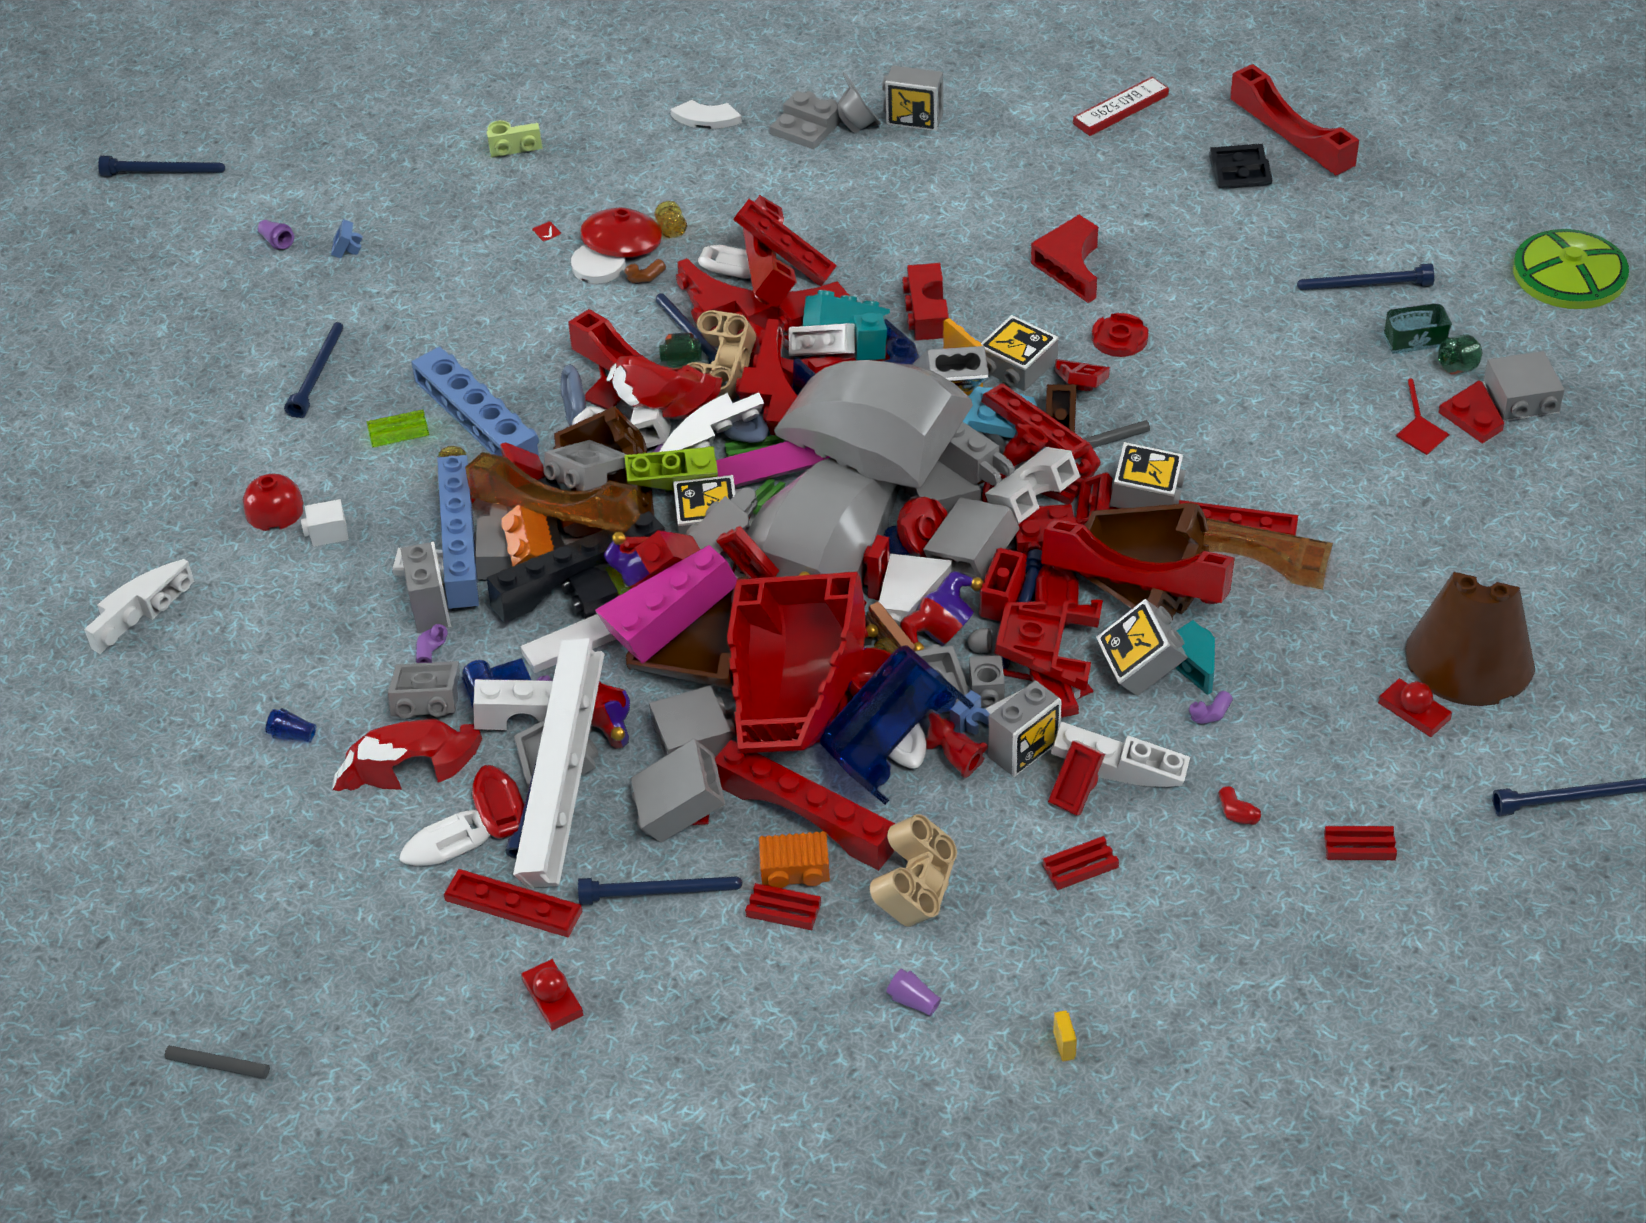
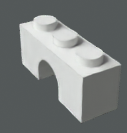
M1046 447L1016 469L1013 474L1007 476L987 491L985 495L988 503L1011 507L1014 517L1019 524L1040 508L1035 497L1036 495L1046 491L1061 492L1077 480L1080 474L1070 450Z
M475 679L473 703L474 729L507 730V720L512 715L519 713L530 714L537 718L539 722L545 720L553 681Z

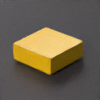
M1066 1010L1054 1012L1053 1033L1062 1062L1074 1060L1076 1057L1077 1038L1069 1012Z

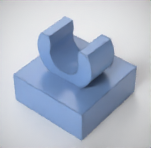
M345 219L342 220L333 238L331 255L342 258L345 250L354 255L358 254L361 249L360 242L363 236L352 232L353 222Z
M972 690L950 708V721L955 724V732L964 733L967 730L971 734L977 735L979 733V724L976 721H982L986 725L989 724L990 714L986 709L981 708V696Z

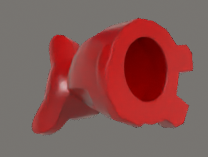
M1020 423L1015 426L1017 430L1016 435L1006 444L1003 455L1013 463L1014 468L1015 465L1032 458L1047 444V436L1036 426L1030 424L1022 425ZM1000 473L1001 480L1007 477Z
M931 712L929 714L930 725L928 736L926 737V749H934L942 745L948 761L961 772L963 778L969 777L983 763L985 759L983 753L988 749V744L985 742L975 743L965 734L955 732V724L952 721L942 719L937 713Z

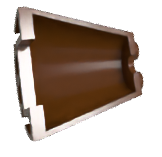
M1195 503L1097 510L1091 512L1089 520L1085 523L1088 530L1109 548L1124 556L1140 561L1155 563L1176 562L1193 557L1203 551L1209 552V545L1204 544V532L1208 531L1207 520L1200 506ZM1084 576L1133 609L1146 599L1157 608L1160 606L1164 607L1172 617V620L1176 612L1183 614L1195 598L1190 596L1175 597L1168 591L1152 588V591L1144 590L1140 585L1132 583L1117 584L1110 581L1109 578L1100 576Z
M1453 572L1407 638L1405 656L1411 673L1414 672L1422 683H1425L1432 689V693L1436 696L1462 705L1488 706L1499 704L1500 700L1510 696L1514 698L1523 692L1533 679L1535 665L1520 587L1496 582L1492 586H1483L1478 583L1475 576Z
M743 576V577H739V578H737V579H738V580H740V579H748V577H747V576ZM735 588L645 663L642 664L628 651L626 654L628 669L732 690L734 681L733 673L730 670L729 658H731V650L728 646L727 632Z

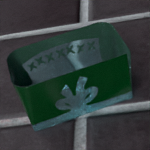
M1437 303L1391 309L1387 312L1384 337L1392 354L1445 347L1452 323L1445 308Z

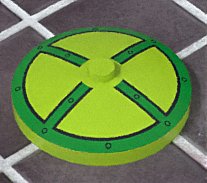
M1555 229L1537 233L1526 239L1518 247L1513 263V273L1520 287L1533 298L1543 303L1566 309H1590L1610 303L1624 291L1629 276V265L1619 248L1598 235L1574 229Z

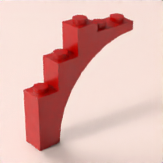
M688 258L677 262L678 274H676V281L680 289H685L689 294L694 307L691 309V314L696 324L702 313L714 310L743 315L748 322H752L764 329L768 319H778L783 333L786 332L789 335V327L803 326L806 296L817 295L819 290L834 292V297L838 298L842 295L850 296L836 281L817 288L790 291L776 308L770 303L766 305L757 300L753 290L732 286L712 278L699 270ZM717 326L712 327L710 331L714 330Z
M778 319L767 320L765 330L762 329L760 332L759 344L761 348L759 354L754 356L753 367H744L742 378L739 377L736 382V394L740 396L741 400L760 393L764 402L762 407L764 409L763 420L767 423L771 435H776L774 429L798 396L783 374L781 352L784 335Z

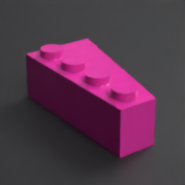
M708 545L600 606L595 611L608 631L643 664L733 590L738 579L727 560Z

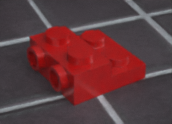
M1072 504L1039 506L1038 510L1019 523V530L1014 536L1016 552L1027 555L1030 550H1042L1044 529L1054 519L1076 523Z

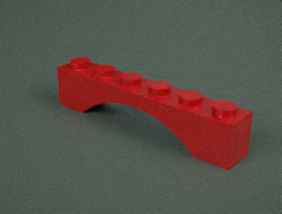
M1254 64L1232 74L1230 97L1232 101L1335 176L1356 166L1359 147L1358 138L1342 127L1323 128L1303 119L1283 99L1271 77Z
M759 195L755 203L783 224L782 208ZM743 228L754 296L761 303L766 305L770 303L777 308L797 282L795 271L776 259V252Z
M590 309L568 321L572 350L608 371L617 362L618 357L641 355L621 337L608 319ZM634 356V357H637V358H639V359H642V360L651 362V363H653V364H656V363H654V362L648 360V359L645 358L644 356ZM689 365L678 368L662 366L676 372L693 371L700 379L703 377V373Z
M1054 519L1044 529L1041 557L1042 564L1051 565V568L1055 570L1065 571L1069 569L1078 571L1086 577H1105L1117 584L1132 583L1140 585L1142 589L1149 591L1155 588L1168 591L1175 597L1190 596L1199 598L1207 604L1222 603L1229 595L1235 557L1203 551L1193 557L1176 562L1155 563L1140 561L1124 556L1109 548L1096 538L1085 525Z
M730 740L715 757L722 790L742 800H764L794 811L826 832L849 856L878 871L895 852L888 841V830L895 824L892 821L757 752L741 753L738 749V743Z

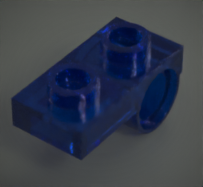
M522 658L492 668L484 660H475L464 667L462 671L463 677H461L472 708L474 707L475 679L531 680Z

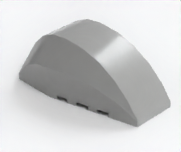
M872 360L844 361L826 367L811 377L774 431L776 436L799 447L812 448L817 455L823 458L829 456L837 460L839 465L846 468L851 466L865 477L921 488L973 404L972 400L956 384L934 371L910 364Z
M829 457L816 463L767 500L753 519L747 534L780 570L776 577L799 576L802 571H806L810 575L858 572L863 588L867 571V564L863 562L865 550L868 545H873L877 535L884 536V533H886L889 517L893 512L900 484L865 477L859 474L857 469L851 466L846 468L839 465L837 460ZM736 565V570L743 572V571Z

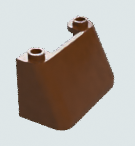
M615 406L554 433L555 446L553 449L591 440L627 455L647 453L646 442L641 432ZM626 468L617 470V473L607 475V485L596 487L592 492H580L576 490V487L571 488L573 508L563 509L560 525L566 534L579 537L592 535L648 511L654 515L651 487L628 484Z

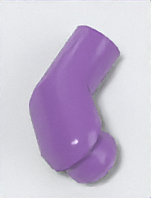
M436 624L418 637L416 642V663H432V652L446 641L448 631L445 626Z
M1219 691L1213 703L1209 706H1206L1202 701L1199 703L1193 702L1189 707L1191 719L1198 724L1220 721L1233 701L1231 694L1226 691Z

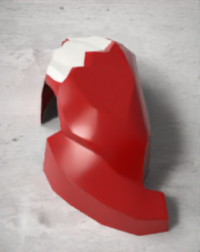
M646 355L618 357L617 362L611 367L606 379L613 384L618 396L630 406H647L652 409L662 410L663 417L671 419H686L697 409L715 399L720 393L722 378L712 376L710 373H704L702 379H700L693 371L676 372L634 357Z
M427 719L404 721L370 730L351 745L346 752L345 761L334 775L332 790L342 791L348 789L352 791L364 784L381 789L402 790L392 766L413 756L431 757L438 783L458 773L476 754L482 741L480 729H474V724H463L460 726V731H456L442 721Z

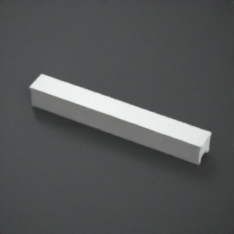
M590 638L561 640L513 873L528 889L559 886L604 660V653L602 651L594 652L592 650L593 641Z

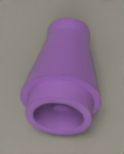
M266 219L262 220L258 225V232L265 237L273 248L280 250L292 245L294 233L289 225L271 222Z
M900 969L891 980L886 993L892 996V1001L924 1012L928 1016H932L941 1002V998L935 995L911 970L906 972Z

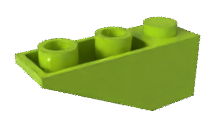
M714 446L624 455L628 484L674 491L673 482L718 477Z

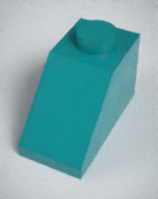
M875 313L853 315L847 324H855L854 354L856 360L885 359L887 328L883 315Z
M1192 620L1176 630L1184 640L1182 648L1188 658L1175 667V669L1205 694L1209 695L1213 691L1215 637L1208 629L1201 627Z

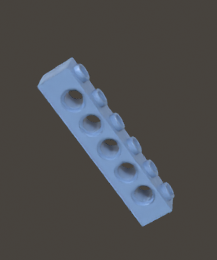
M439 346L411 361L415 382L497 460L498 457L502 456L500 444L505 442L539 456L537 446L539 438L532 428L528 429L516 413H511L500 398H495L484 383L480 384L473 377L469 369H464L458 364L454 355L448 354Z
M467 455L438 457L444 583L448 609L479 606Z

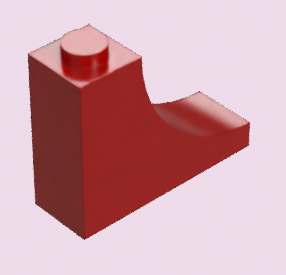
M1079 214L1031 243V264L1087 303H1090L1097 297V277L1088 270L1084 260L1093 250L1098 248V226Z
M658 530L635 547V550L649 574L655 576L696 553L700 548L691 535Z

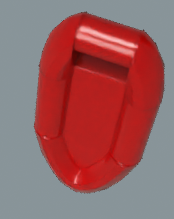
M1044 565L1036 577L1035 602L1045 601L1046 606L1064 605V601L1076 600L1077 605H1079V582L1075 572L1069 569L1059 571L1051 568V565Z
M493 765L482 766L475 775L472 786V799L483 825L491 836L498 839L512 836L514 832L518 831L525 805L518 786L502 769Z

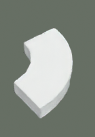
M691 100L670 109L673 119L694 128L697 125L711 126V129H720L742 123L741 115L728 103L718 106H706Z

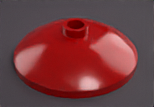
M617 207L596 212L588 217L581 225L580 235L585 245L596 252L614 257H635L655 250L661 243L662 230L648 215L630 208Z

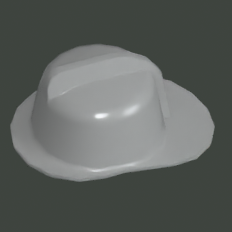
M843 73L848 89L838 102V114L841 120L854 133L859 132L874 121L881 125L879 119L863 101L846 73Z

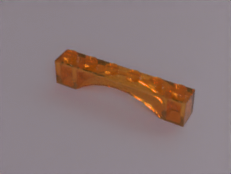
M485 452L480 453L465 467L471 498L483 500L487 503H496L510 508L520 505L542 515L585 524L589 527H598L614 533L622 532L623 534L640 518L635 486L608 481L602 486L589 491L560 490L530 477L507 457Z
M1206 518L1208 531L1204 532V544L1209 545V552H1225L1249 557L1278 571L1292 584L1323 590L1330 566L1333 543Z

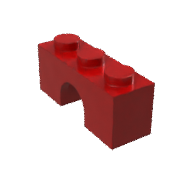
M940 263L907 265V277H902L903 294L909 293V295H905L906 312H911L907 314L908 329L914 330L915 341L942 339L944 320L948 319L949 315L946 299H943Z

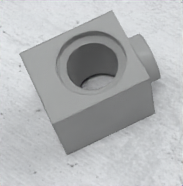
M1000 655L969 657L970 691L972 690L981 696V706L989 707L1004 699L1005 682L1002 657Z

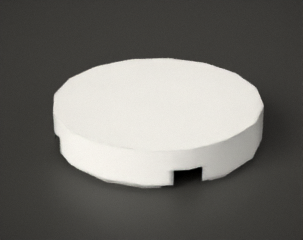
M587 245L581 246L571 257L573 274L577 279L581 281L582 278L586 279L591 284H601L615 280L620 276L622 269L624 271L626 268L625 257L601 254L592 250Z

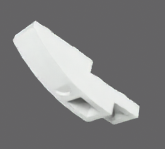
M728 393L713 399L688 416L667 438L659 452L711 447L710 444H713L715 438L714 430L720 433L731 428L733 422L741 419L747 422L760 415L759 412L764 404L760 393L735 403L731 402Z
M182 559L144 573L124 584L97 604L101 615L84 629L91 649L101 654L105 649L113 645L127 629L134 626L143 615L153 620L160 612L165 611L170 603L182 592L187 591L194 582L188 561Z
M1062 721L1059 725L1051 754L1066 758L1073 740L1105 753V757L1098 772L1099 778L1150 787L1182 786L1190 760L1189 756L1128 735L1123 743Z

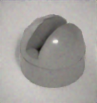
M990 628L976 629L970 634L968 645L972 651L980 654L991 653L992 633Z

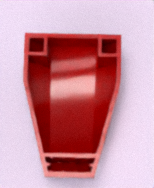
M858 572L736 580L727 640L731 650L729 661L734 686H732L733 698L736 701L737 743L741 753L801 751L813 746L825 732L864 651L866 628L865 604Z

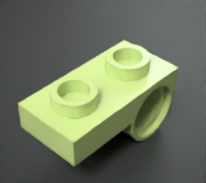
M498 120L490 123L487 127L491 158L542 149L538 123L511 127L507 121Z

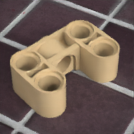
M714 310L706 311L699 316L697 326L709 344L719 347L715 361H711V364L692 362L687 365L703 374L710 373L712 376L721 377L722 383L728 381L725 386L721 387V391L716 398L728 393L732 401L738 396L736 394L737 379L739 377L742 378L744 367L749 366L750 355L756 341V333L743 315ZM717 326L714 330L710 331L712 327ZM744 329L743 332H741L740 334L736 335V333H737L738 331Z
M916 814L892 825L888 830V841L891 847L908 861L906 868L899 867L873 879L870 883V894L873 901L906 927H911L938 915L944 892L949 884V876L957 857V848L951 837L922 814Z

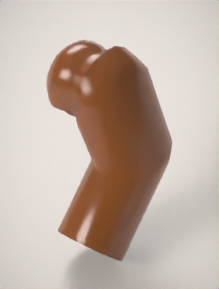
M656 259L645 269L639 270V266L634 263L628 265L624 271L628 276L627 280L632 283L651 282L666 270V265L662 260Z

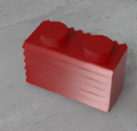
M1004 548L996 549L991 566H989L987 575H985L982 588H980L979 615L981 617L1001 621L1005 603L1016 602L1026 578L1027 556L1024 553Z

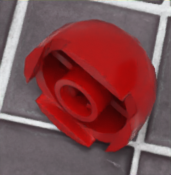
M269 473L252 480L245 490L243 508L247 522L254 528L270 531L269 527L279 526V529H284L295 523L303 514L304 502L300 489L296 483L285 475Z

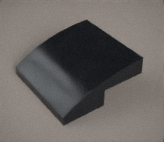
M1263 143L1210 147V162L1218 188L1272 184L1269 159L1265 157Z

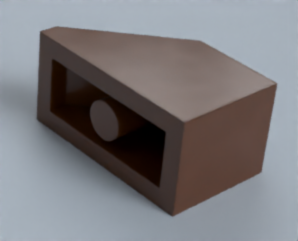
M1047 384L1046 414L1074 433L1076 385Z

